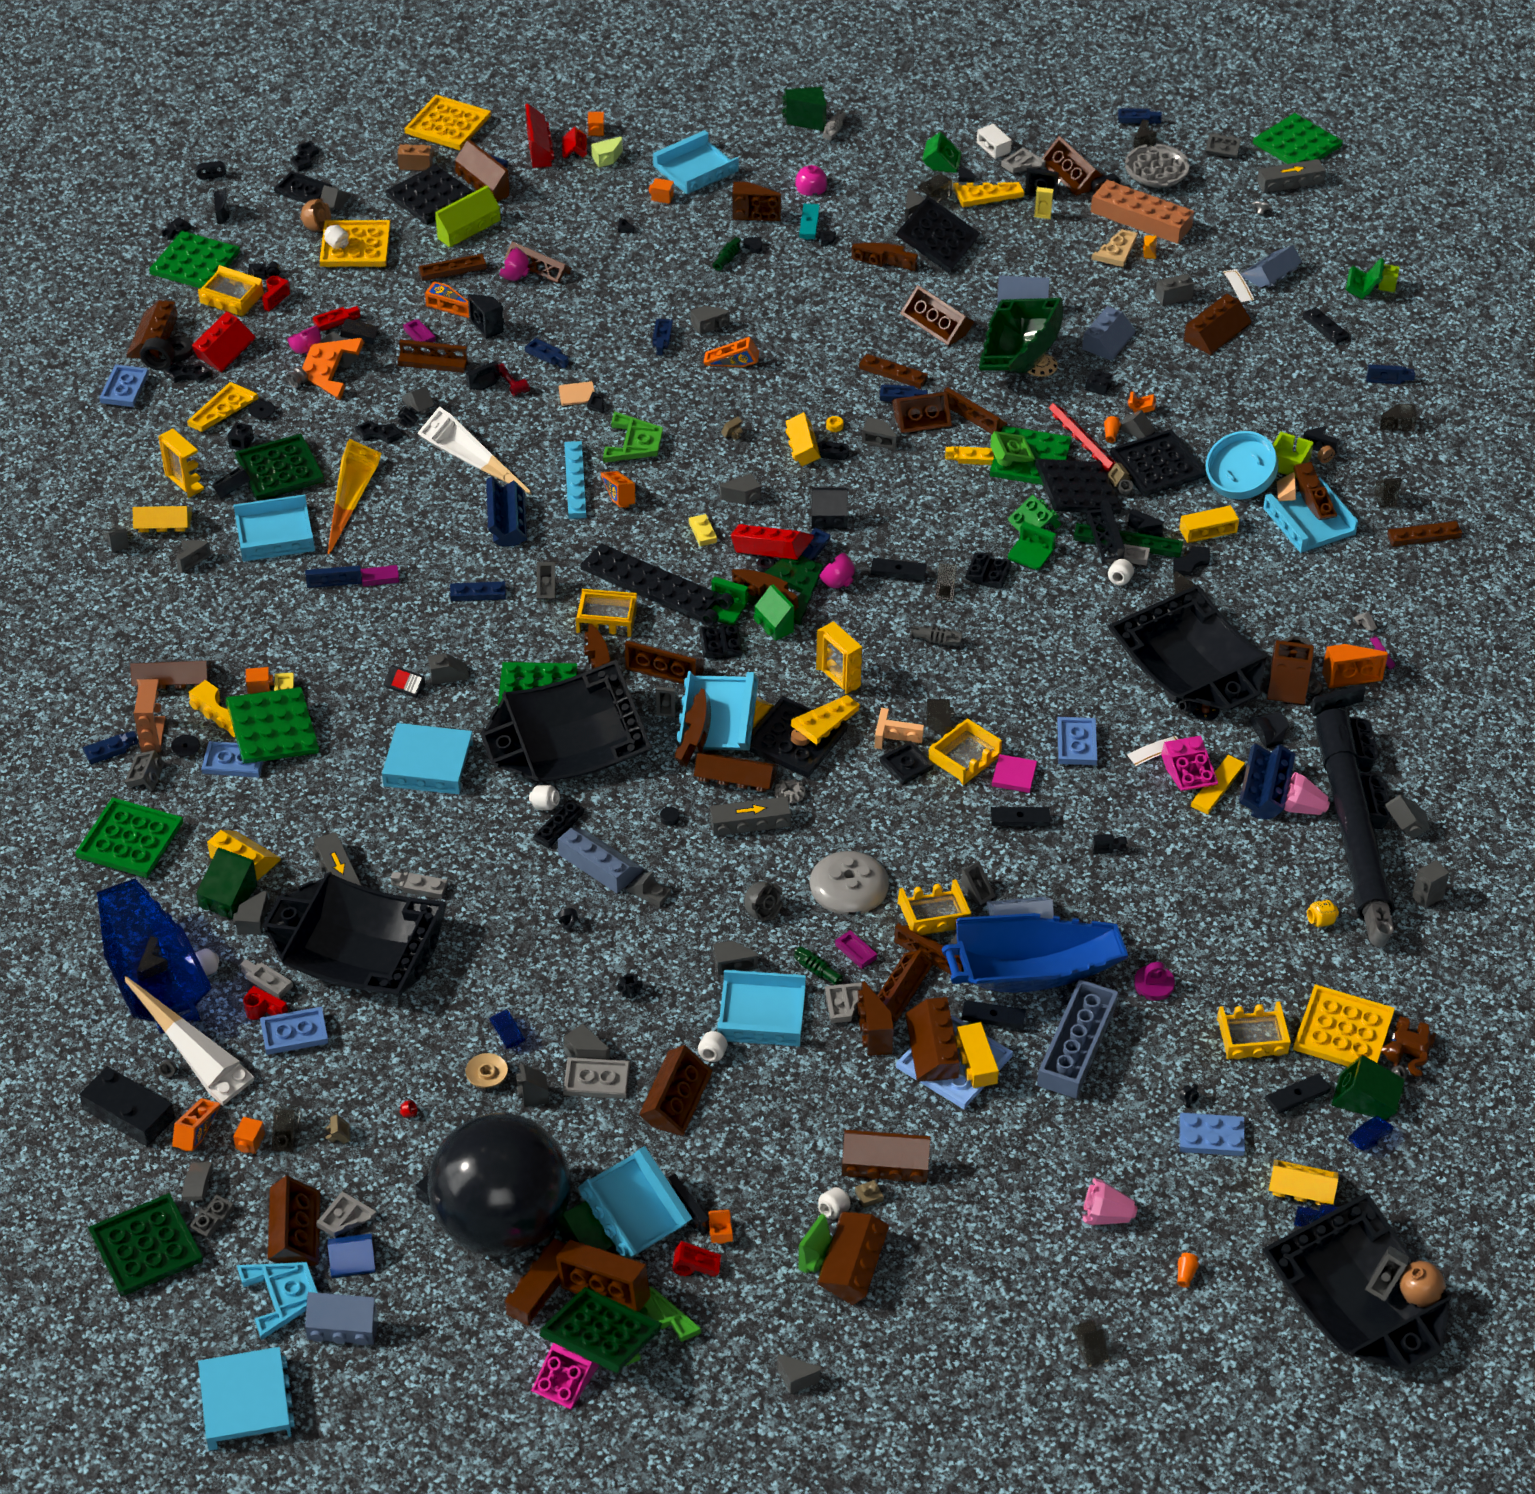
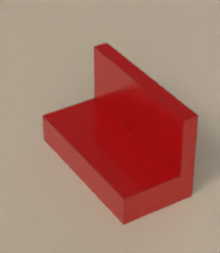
M573 127L562 137L563 158L569 156L573 151L582 158L587 155V135L577 127Z

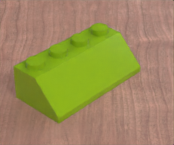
M488 186L435 212L437 238L448 247H452L501 221L500 207Z

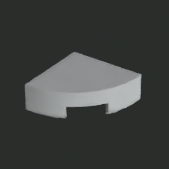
M1369 612L1358 614L1354 617L1357 624H1362L1368 631H1373L1377 628Z

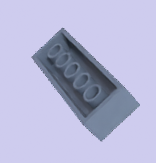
M1079 979L1039 1068L1037 1086L1077 1099L1116 1009L1118 991Z

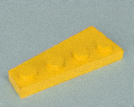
M998 182L997 185L983 183V185L967 183L965 186L953 183V190L962 207L1024 197V190L1019 182Z
M229 382L187 421L188 426L203 432L258 400V394Z
M845 695L792 719L791 726L817 745L822 737L826 738L833 728L837 729L842 721L848 720L859 711L860 704L848 695Z

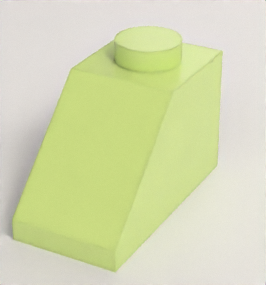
M622 137L591 144L592 158L599 168L614 164L623 151Z

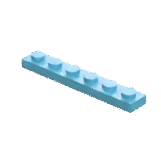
M582 441L564 442L568 518H586Z

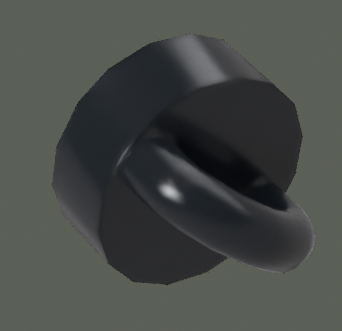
M565 908L558 913V921L565 930L572 928L578 920V912L573 908Z

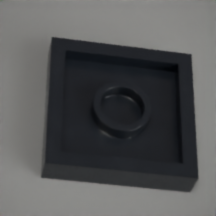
M346 319L342 326L340 337L348 339L362 338L365 343L373 344L378 334L379 326Z
M911 741L880 756V763L902 785L934 768V764Z

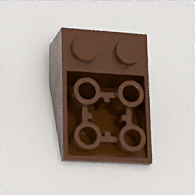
M733 182L732 220L781 221V193L751 182Z
M1276 640L1273 647L1267 700L1305 705L1314 645Z
M862 981L861 990H858V1002L861 1003H857V1012L861 1017L859 1019L860 1031H863L862 1047L866 1048L867 1056L892 1054L894 1028L891 1011L868 984Z

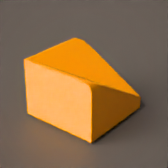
M1144 236L1143 254L1145 259L1157 258V236Z

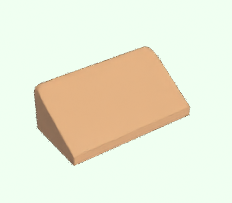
M593 382L559 385L561 405L588 403L592 391L594 392Z
M1294 472L1277 481L1278 501L1296 500Z

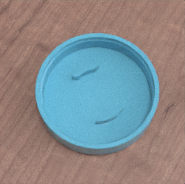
M1238 431L1224 436L1213 445L1207 455L1206 472L1211 485L1218 493L1230 499L1240 500L1252 498L1264 492L1275 480L1279 464L1275 449L1266 437L1252 431Z

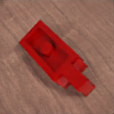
M358 306L347 309L341 307L314 316L312 319L314 325L318 326L321 332L344 324L346 319L356 320L361 315Z

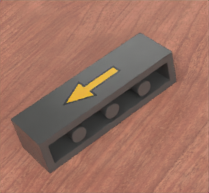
M1319 159L1261 168L1258 171L1257 183L1263 193L1324 184L1326 170Z
M786 796L710 806V822L713 836H723L791 827V812Z
M336 832L313 839L315 847L312 848L314 858L319 859L318 865L321 873L331 872L337 877L361 885Z

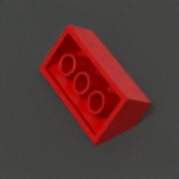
M525 104L526 129L532 167H551V160H554V150L549 130V121L546 122L545 115L534 107Z
M739 524L730 535L735 551L738 553L796 560L814 538L813 534L801 531Z

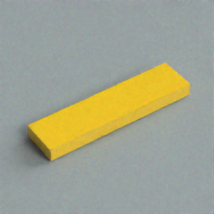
M1227 755L1214 772L1218 785L1203 787L1191 802V807L1208 815L1243 770L1245 762Z

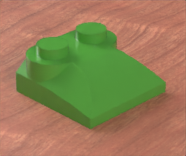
M997 431L993 432L990 447L1001 466H1010L1013 462H1034L1035 458L1024 436Z
M822 1213L799 1244L798 1270L804 1273L821 1271L833 1237L830 1235L826 1216Z

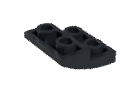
M975 552L965 578L982 586L1002 589L1012 566L1011 559H993L992 553Z
M721 624L719 629L701 626L699 635L703 658L724 659L743 654L739 628L737 626Z

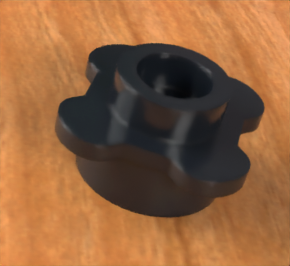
M1197 1084L1192 1086L1186 1085L1181 1090L1180 1099L1185 1102L1184 1107L1188 1108L1191 1104L1197 1102L1199 1098Z

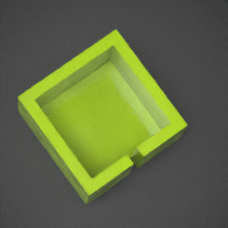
M1280 431L1273 443L1278 458V472L1289 475L1294 472L1295 465L1308 463L1311 458L1314 442L1298 437L1296 451L1293 452L1295 436Z

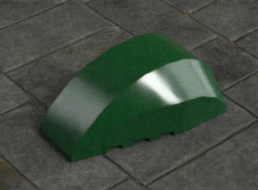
M1062 298L1002 299L988 324L987 340L984 342V352L981 354L979 363L980 371L985 373H1026L1034 369L1044 358L1060 332L1063 318Z

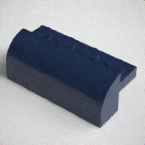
M492 476L486 479L487 527L490 533L493 534V542L502 547L516 546L527 540L525 490L515 480L502 486Z
M1256 743L1250 749L1239 803L1252 810V817L1271 819L1276 817L1285 808L1296 753L1282 745H1278L1272 752Z

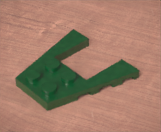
M801 555L797 560L782 558L764 572L786 581L789 588L800 592L798 608L794 611V623L799 626L802 624V618L806 614L808 603L812 599L814 588L817 586L820 579L819 576L823 571L822 564ZM748 593V603L754 605L758 598Z

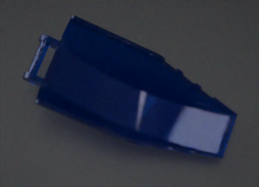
M136 878L98 891L97 900L104 958L132 1018L154 1022L160 1035L165 1033L125 982V976L176 1014L189 1010V1013L180 1016L185 1021L200 1020L195 1006L212 987L183 927L180 924L177 925L172 916L161 908V904L150 897V893Z

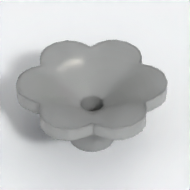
M1259 201L1252 203L1253 206L1258 208V215H1263L1264 210L1273 208L1269 204Z

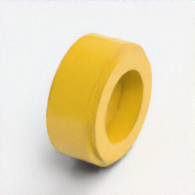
M831 416L826 420V428L829 431L839 432L843 429L844 421L841 417Z

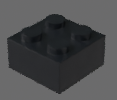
M1093 369L1086 381L1085 390L1105 396L1113 383V375Z

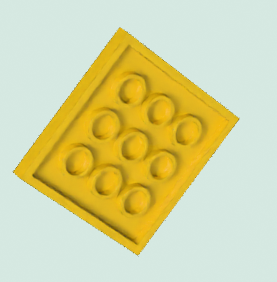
M435 95L404 128L405 134L461 150L466 141L471 139L491 117V111Z
M325 220L319 260L320 267H386L391 227L390 220ZM339 225L349 234V243L345 248L335 250L325 242L324 232L329 226Z
M1315 984L1293 1050L1344 1066H1349L1362 1054L1378 1063L1395 1008Z

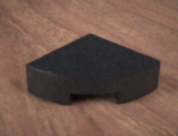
M959 167L958 182H975V176L970 170Z
M619 218L618 233H634V225L627 222L626 219Z
M836 231L820 232L821 247L830 245L835 241Z
M592 391L586 406L587 409L604 413L602 398Z

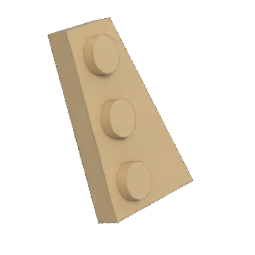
M1121 229L1110 239L1107 245L1104 244L1101 246L1100 251L1092 254V260L1124 267L1137 239V233Z

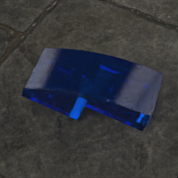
M507 1009L489 1018L491 1025L506 1049L516 1047L525 1041L523 1034Z
M1376 1116L1358 1127L1348 1137V1141L1354 1144L1356 1148L1365 1151L1377 1146L1379 1138L1391 1134L1394 1126Z
M1320 1204V1209L1314 1210L1310 1207L1298 1206L1294 1225L1304 1227L1338 1207Z

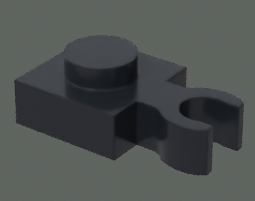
M178 217L167 224L168 228L162 230V237L167 235V240H171L174 235H179L181 231L187 232L190 230L191 224Z
M1113 834L1094 835L1092 844L1093 854L1113 853V849L1127 850V837L1114 838Z

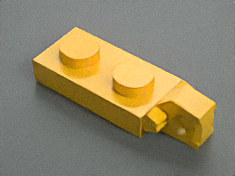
M953 446L946 447L945 459L958 461V464L992 465L994 453L991 448Z

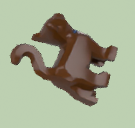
M1400 1016L1399 1021L1396 1023V1032L1393 1034L1392 1041L1382 1047V1054L1394 1063V1067L1399 1065L1403 1053L1418 1058L1408 1064V1070L1411 1075L1421 1077L1423 1072L1416 1067L1425 1065L1429 1060V1051L1434 1045L1436 1033L1430 1034L1429 1024L1420 1022L1418 1025V1034L1409 1031V1018Z

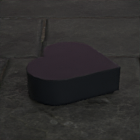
M746 237L743 239V247L752 253H759L762 251V238Z

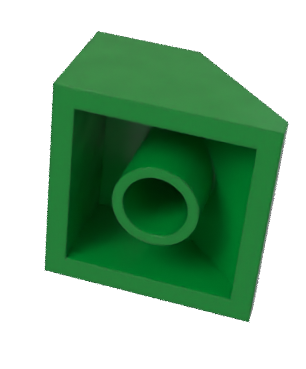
M939 132L927 140L922 160L933 171L956 173L958 172L962 152L942 132Z
M774 584L770 585L755 605L754 620L764 628L767 635H770L776 641L794 632V605Z

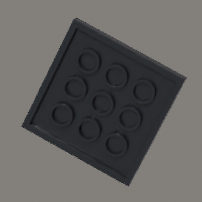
M435 164L386 190V196L422 223L428 225L436 221L435 212L474 191Z
M927 195L898 230L896 236L947 273H950L981 233Z
M1172 429L1110 448V455L1117 463H1121L1131 477L1130 480L1144 497L1206 477L1205 469Z
M1054 459L1036 460L1035 466L1054 511L1086 513L1088 510L1100 509L1101 500L1108 499L1113 514H1120L1122 508L1106 471L1102 467V462Z
M782 696L752 731L750 750L748 751L809 778L846 733L848 725L841 722L840 726L837 729L833 728L826 738L822 737L817 745L810 740L807 745L798 746L791 741V733L795 729L791 726V720L813 709Z

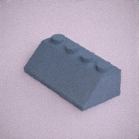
M570 828L558 838V854L617 894L644 871L643 867L584 829Z

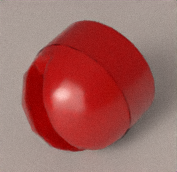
M413 1100L405 1101L400 1105V1114L403 1117L411 1118L417 1115V1105Z

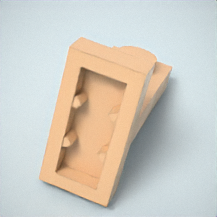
M881 708L875 733L874 748L882 749L884 738L922 743L924 725L888 720L889 709Z

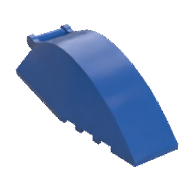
M1037 913L957 918V944L945 945L942 948V953L946 956L952 974L950 978L953 984L969 983L987 990L1008 993L1039 991L1070 984L1104 971L1128 957L1117 924L1092 921L1091 924L1079 923V919L1075 918L1072 921L1060 920V916H1053L1052 919L1041 918L1040 914ZM954 955L960 956L964 972H959Z

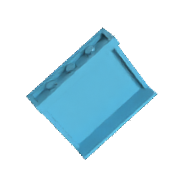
M704 130L654 152L653 166L670 181H674V184L683 192L689 194L738 172L739 158L736 157L730 160L708 141V132Z
M1321 477L1318 479L1321 486H1325L1337 514L1335 518L1317 519L1306 505L1300 492L1296 493V500L1278 501L1272 493L1265 495L1263 509L1300 553L1356 535L1357 518L1352 515L1347 506L1340 501L1338 496L1333 493Z
M305 494L234 505L243 561L315 551Z
M688 671V676L684 680L685 695L682 696L683 712L679 716L681 727L680 731L677 732V741L680 745L684 740L685 731L689 729L685 723L686 713L691 710L694 704V697L696 694H699L702 688L707 692L711 704L710 728L703 749L750 750L759 682L754 672H747L746 677L694 676L691 671Z
M397 723L382 771L383 786L459 795L461 791L460 780L469 747L473 746L472 731Z
M724 970L717 1032L725 1036L727 1042L800 1047L806 975Z
M645 1146L592 1179H587L578 1187L582 1198L587 1201L593 1215L604 1227L606 1235L615 1244L619 1255L628 1259L679 1230L692 1220L691 1215Z
M280 1347L198 1361L205 1433L209 1451L218 1449L217 1442L286 1429L288 1437L292 1436L291 1427H295L293 1413L288 1411V1408L292 1407L291 1393L286 1394V1388H290L288 1374L284 1375L283 1370L287 1369L288 1366L286 1355H281Z

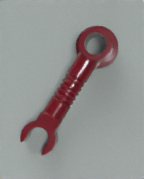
M503 363L499 364L500 376L504 377L511 385L509 389L513 396L530 391V386L525 378L518 382L515 381L509 374L506 366Z

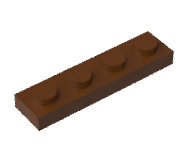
M483 254L418 266L422 281L487 269Z
M866 354L859 363V369L915 386L919 389L922 388L928 379L927 373Z
M1457 521L1388 529L1387 536L1392 547L1458 539L1462 537V531Z

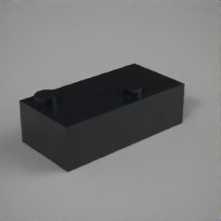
M108 1066L79 1094L83 1110L146 1147H149L175 1119L171 1102Z

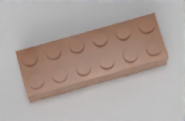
M1106 180L1092 196L1091 213L1176 244L1183 239L1193 225V210L1113 181Z

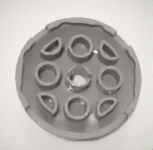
M1156 144V147L1139 146L1129 152L1125 160V168L1130 177L1142 185L1154 188L1173 186L1181 182L1189 172L1188 158L1181 151L1167 145Z
M841 851L824 857L815 865L810 875V888L814 899L825 909L843 915H849V912H860L862 914L873 910L883 902L888 893L889 878L884 867L875 858L861 852Z

